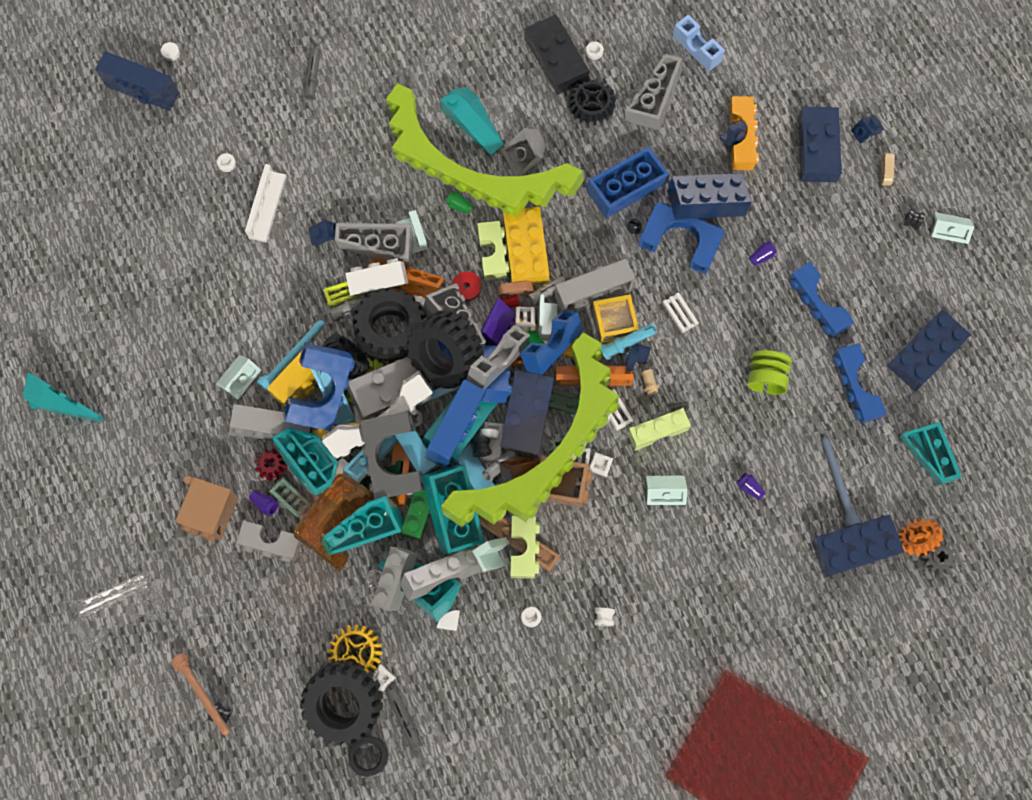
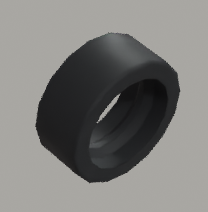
M365 736L360 741L356 740L350 747L348 754L349 765L352 770L358 775L365 777L374 776L383 771L389 757L384 742L372 736ZM364 744H373L380 751V761L374 768H362L357 762V751Z

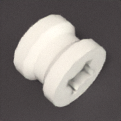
M595 608L597 619L594 620V625L614 626L612 619L615 609Z

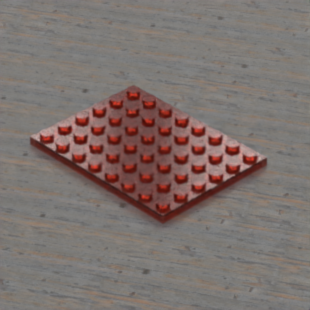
M724 670L664 777L699 800H848L870 758L728 670Z

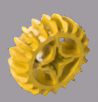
M355 624L354 631L348 625L347 633L341 628L339 630L342 634L341 637L336 634L333 635L337 642H329L331 646H334V649H328L327 652L334 654V656L329 657L328 661L336 662L343 660L345 663L348 660H356L359 665L365 666L364 670L367 673L370 667L375 671L377 670L373 663L374 661L381 663V660L376 658V655H383V652L376 650L382 647V644L374 643L379 637L374 636L371 638L374 633L373 630H369L366 634V626H363L361 631H359V625ZM362 636L366 638L367 641L364 643L362 642L360 644H354L353 641H351L350 637ZM345 641L347 651L344 655H342L343 657L340 658L339 649L342 643ZM371 646L370 659L365 663L363 653ZM352 647L360 648V652H358L360 660L354 655L350 656Z

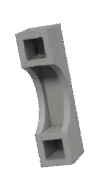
M514 325L504 334L499 345L489 357L481 356L470 366L466 381L485 390L520 356V353L527 346L530 335Z
M476 547L467 548L404 573L400 585L408 601L426 595L431 589L446 580L457 577L463 580L478 574L481 567L473 553Z

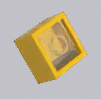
M631 294L593 301L592 311L600 343L612 342L616 337L622 338L639 329Z

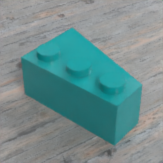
M940 422L901 434L900 440L938 486L957 481L962 477Z

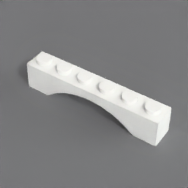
M419 370L403 381L395 401L378 417L412 412L416 408V404L419 402L424 403L432 397L433 389ZM361 424L338 425L323 435L322 442L335 459L340 456L344 458L351 452L350 449L356 445L360 447L365 443L364 437H361L359 432V425Z

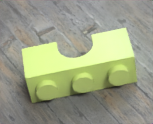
M500 221L478 223L480 247L489 246L495 250L492 256L482 258L484 281L507 279V273L510 272L509 261H505L504 255H508L507 245L502 242V238H505L504 227H500Z
M682 408L631 427L627 434L636 451L652 445L663 437H673L686 432L691 425Z
M512 516V539L523 540L527 545V550L520 556H511V578L535 579V574H539V561H535V554H539V542H535V535L540 532V522H536V516L530 517L527 522H524L517 516Z

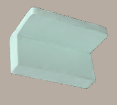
M416 210L409 212L410 218L398 221L396 224H411L413 230L412 254L428 248Z
M934 213L935 223L931 232L932 237L969 244L974 230L971 219Z
M540 294L537 334L540 338L549 339L552 331V320L557 316V304L544 303V295Z
M239 355L217 381L216 385L238 400L262 370L248 358Z
M646 476L647 505H686L687 484L685 476Z
M506 537L487 541L473 550L483 572L505 566L498 551L510 544Z

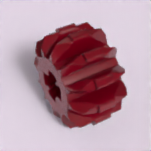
M272 448L271 452L265 449V455L259 453L258 457L260 460L254 461L258 465L255 471L260 472L259 477L261 479L266 477V480L270 481L273 476L274 480L278 481L277 474L284 476L285 474L282 469L286 470L288 466L284 464L285 461L275 448ZM269 462H271V463H274L275 465H274V467H271V466H268L267 464H268Z

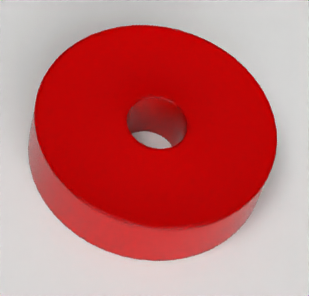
M465 271L454 277L452 285L457 283L460 295H463L465 301H472L479 296L482 286L476 274ZM465 284L470 285L468 289L463 288Z

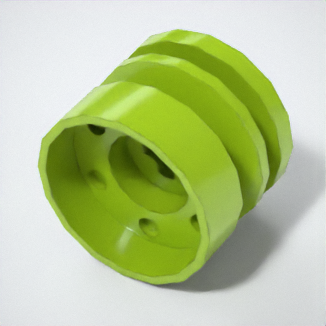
M761 350L753 352L751 355L752 362L750 363V368L753 371H750L748 375V388L763 393L764 384H767V394L780 395L786 393L789 385L787 374L791 372L792 358L776 351Z

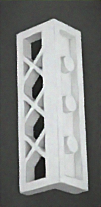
M265 164L245 229L249 239L266 243L286 180V174L273 172L271 165Z

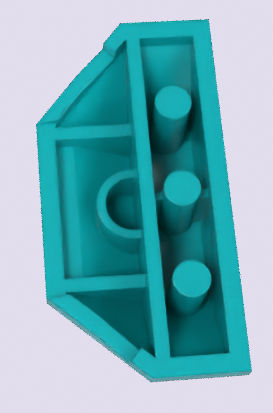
M288 427L272 437L283 460L306 491L316 496L333 485L339 463L317 435Z

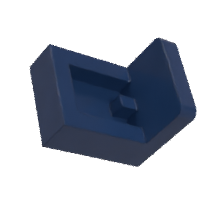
M870 116L862 118L851 129V132L861 144L869 137L880 134L884 128L878 118Z
M742 120L729 126L728 131L721 134L719 139L730 148L741 143L745 139L747 124Z
M323 220L308 228L313 246L321 245L330 239L335 241L336 223Z
M640 344L632 345L631 350L626 351L624 362L627 363L626 370L633 372L636 362L646 364L651 348Z

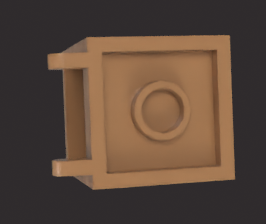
M542 456L540 459V463H542L547 457ZM574 462L571 470L563 474L560 484L552 488L546 502L583 508L584 503L588 504L589 490L587 489V484L591 485L593 476L589 464ZM577 478L582 479L579 497L574 496Z
M184 477V482L190 485L175 522L181 526V530L188 534L196 536L199 533V536L208 541L215 542V539L221 541L239 497L231 489L195 477Z

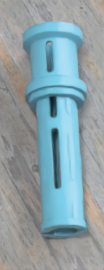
M650 323L622 338L616 337L614 341L606 345L602 344L603 356L610 360L612 356L624 353L628 347L654 334L656 335L655 325Z

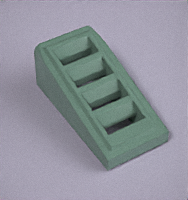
M284 477L269 490V493L297 518L311 505ZM285 485L286 488L280 495L276 492ZM291 490L290 496L284 500L282 497ZM296 495L298 497L297 500L290 506L288 502ZM302 500L304 504L297 511L293 508Z

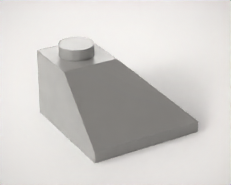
M524 128L501 151L514 176H524L543 158L546 144L538 129Z

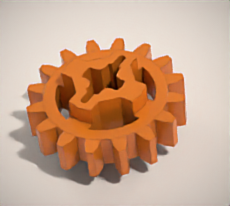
M921 518L920 521L914 519V523H906L908 527H901L902 533H898L904 552H908L910 556L914 553L917 557L921 553H924L926 556L928 554L927 551L935 552L934 547L941 546L939 541H943V532L938 522L933 523L932 519L927 521L924 518Z

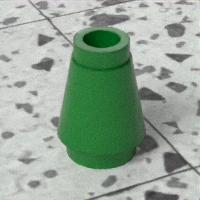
M451 191L445 204L449 205V208L468 215L474 206L459 192Z

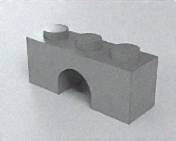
M243 521L236 542L237 545L241 546L240 550L252 553L253 550L260 551L259 555L271 558L272 555L279 556L278 560L290 563L291 560H297L303 540L300 535L281 531L278 540L268 544L264 542L263 538L266 528L262 525Z
M402 547L390 548L372 605L386 611H399L405 594L401 590L400 583L404 573L413 570L418 556L417 553Z

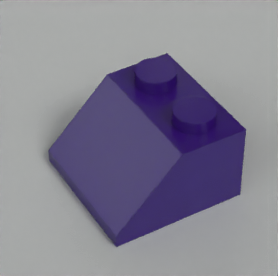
M497 299L481 329V333L486 341L485 345L498 346L504 334L515 323L513 319L515 313L500 299Z

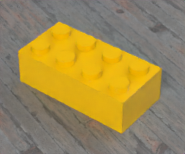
M540 207L524 208L518 217L510 216L503 212L511 283L520 281H531L533 285L549 283V269Z

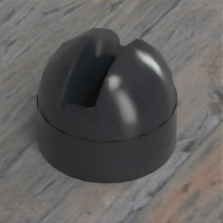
M631 219L627 223V230L631 234L639 233L642 228L640 220Z

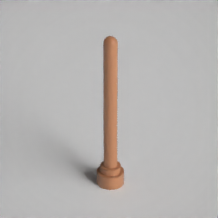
M184 653L177 655L171 661L172 666L176 671L183 673L223 735H228L230 732L228 726L190 670V660Z

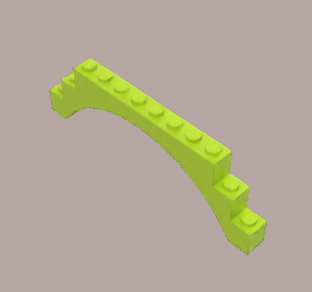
M397 83L386 98L389 110L395 114L389 122L392 134L398 138L392 146L395 158L398 161H405L414 169H421L430 177L435 176L443 183L451 184L459 191L471 194L477 200L482 199L491 207L502 209L507 215L518 217L529 200L534 205L546 207L556 190L564 196L568 195L573 198L584 181L583 171L568 163L545 172L525 176H495L478 173L462 167L445 157L435 148L420 128L416 99L411 89Z
M582 333L572 345V356L580 377L581 392L578 410L572 426L560 445L542 463L526 474L509 482L484 489L453 491L441 505L443 515L461 527L466 522L469 523L472 520L474 512L493 525L497 520H501L505 516L506 510L524 522H527L530 517L533 518L536 515L541 502H546L552 488L560 484L563 474L571 470L574 464L573 461L577 456H582L585 446L588 442L591 443L595 439L599 428H603L606 425L609 415L611 413L614 414L620 405L618 403L619 395L607 388L611 381L610 368L598 362L603 355L602 343Z

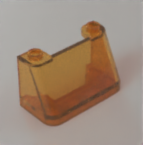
M346 474L337 475L334 478L333 485L323 491L294 529V537L340 572L348 560V554L343 551L328 556L322 539L326 533L368 501L374 500V495Z

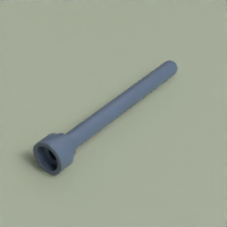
M825 437L822 439V444L846 514L844 516L845 526L850 527L851 525L861 523V520L853 512L830 440Z

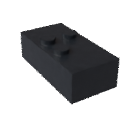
M557 14L525 28V40L556 95L574 88L576 83L580 84L582 80L587 82L589 79V69Z

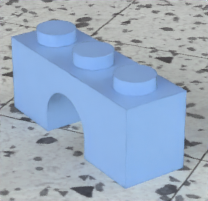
M687 15L675 25L673 37L707 71H711L722 62L725 50L713 38L706 42L700 34V25L693 18Z

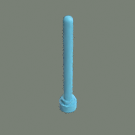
M319 320L268 376H261L257 384L261 388L264 387L266 392H269L267 387L300 353L304 342L309 343L324 327V321Z

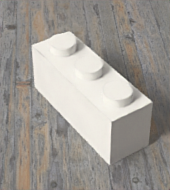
M398 259L387 260L385 265H380V263L369 264V268L362 269V267L351 268V272L345 273L351 296L409 284L405 264L402 261L398 262Z

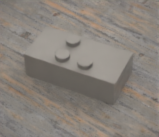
M627 259L605 267L598 266L592 272L557 284L555 287V300L560 311L578 312L593 306V301L614 298L631 292L635 277Z
M403 358L349 381L347 390L361 420L370 419L382 414L391 406L400 392L403 381L417 372V369L411 365V358ZM429 383L432 389H434L433 383Z

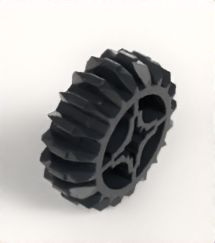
M589 78L587 82L582 80L580 84L576 83L575 88L571 89L568 96V107L570 108V114H574L575 120L580 117V124L585 120L587 126L590 122H593L595 126L597 121L602 125L604 120L608 121L609 117L613 115L616 108V96H614V90H610V85L604 86V80L598 83L597 78L594 82H591ZM580 96L583 98L582 106H580L578 103V99ZM601 98H604L606 101L604 107L601 105Z
M332 334L324 341L323 347L351 354L354 360V368L352 371H349L348 378L356 379L363 376L370 368L367 357L355 343L345 338V336Z

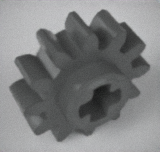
M939 541L941 546H935V552L929 550L926 556H920V558L926 559L923 567L930 566L929 573L936 570L937 576H940L943 572L945 574L951 573L950 568L954 569L957 567L953 561L959 558L953 556L956 549L950 550L949 542L943 545V542ZM938 554H939V557H942V558H943L942 561H940V559H937V555H938Z

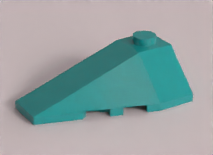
M468 87L452 89L440 100L441 111L490 156L504 145L480 99Z
M31 373L27 374L22 397L28 401L26 405L37 411L40 408L47 412L102 423L105 420L99 414L79 402H74L66 394L59 393L58 390Z
M383 496L365 503L322 536L321 541L328 556L399 533L402 531L404 520L398 506L388 496Z
M387 557L378 565L381 571L384 569ZM415 562L413 570L424 565ZM455 578L446 580L435 586L426 595L418 597L413 601L432 619L438 622L451 609L461 583Z

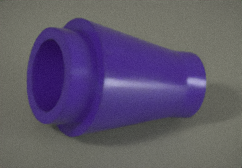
M770 241L763 242L748 259L755 267L775 257L777 250Z
M747 472L736 483L740 490L757 500H760L766 493L752 474L749 475Z
M254 490L249 496V500L264 515L271 516L278 509L279 503L273 497L260 493L257 490Z

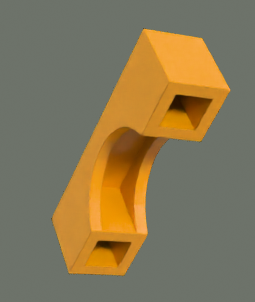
M732 96L729 104L730 121L737 123L743 120L747 127L745 139L733 146L731 169L753 170L755 164L759 162V153H756L758 136H755L758 122L754 119V115L757 112V104H754V97Z

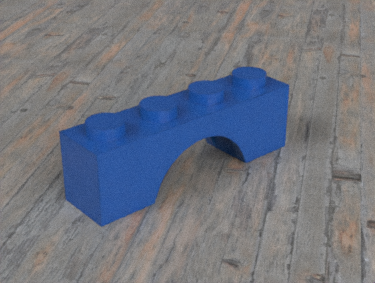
M809 262L792 272L789 277V284L794 290L799 292L802 303L809 306L812 317L815 320H819L823 332L834 338L850 328L854 321L844 307H831L821 301L817 294V283L821 275L814 265Z
M562 310L552 320V331L547 343L531 342L520 353L526 372L542 375L583 332L578 312Z
M860 344L837 349L833 354V363L835 367L839 368L841 373L839 375L840 382L846 386L847 400L853 404L854 418L859 420L860 424H864L884 417L887 413L880 396L867 393L858 383V369L866 361Z

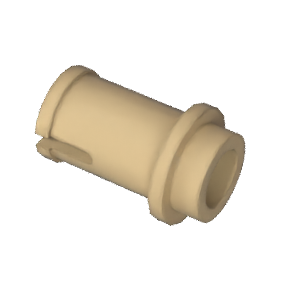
M653 370L643 371L641 375L646 387L644 391L648 395L658 393L659 385H656Z

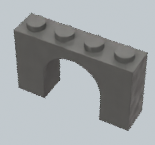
M411 412L361 420L359 432L361 437H364L365 444L362 445L363 454L368 459L366 471L367 475L371 476L370 493L374 495L375 499L383 496L392 497L425 490L421 470L394 474L383 467L379 458V450L385 439L392 435L414 431Z

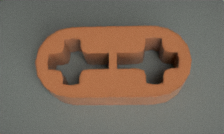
M531 281L506 283L498 286L500 298L512 295H528L534 292Z

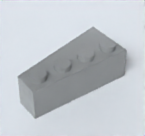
M668 54L663 56L653 70V74L643 84V88L635 95L630 106L628 105L625 109V121L660 130L682 72V58Z
M336 223L335 242L339 249L385 261L398 259V262L402 261L405 266L411 267L413 246L411 224Z
M457 283L426 295L422 310L427 316L440 310L451 311L453 314L461 315L462 319H467L470 322L469 325L477 330L476 334L480 336L482 341L480 345L483 346L484 350L486 341L477 323H474L473 315L467 309L465 299L458 291Z
M233 404L229 435L272 439V437L288 427L308 433L310 432V427L285 422L284 412Z

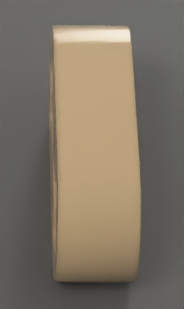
M884 152L882 155L881 185L891 186L893 183L894 153Z

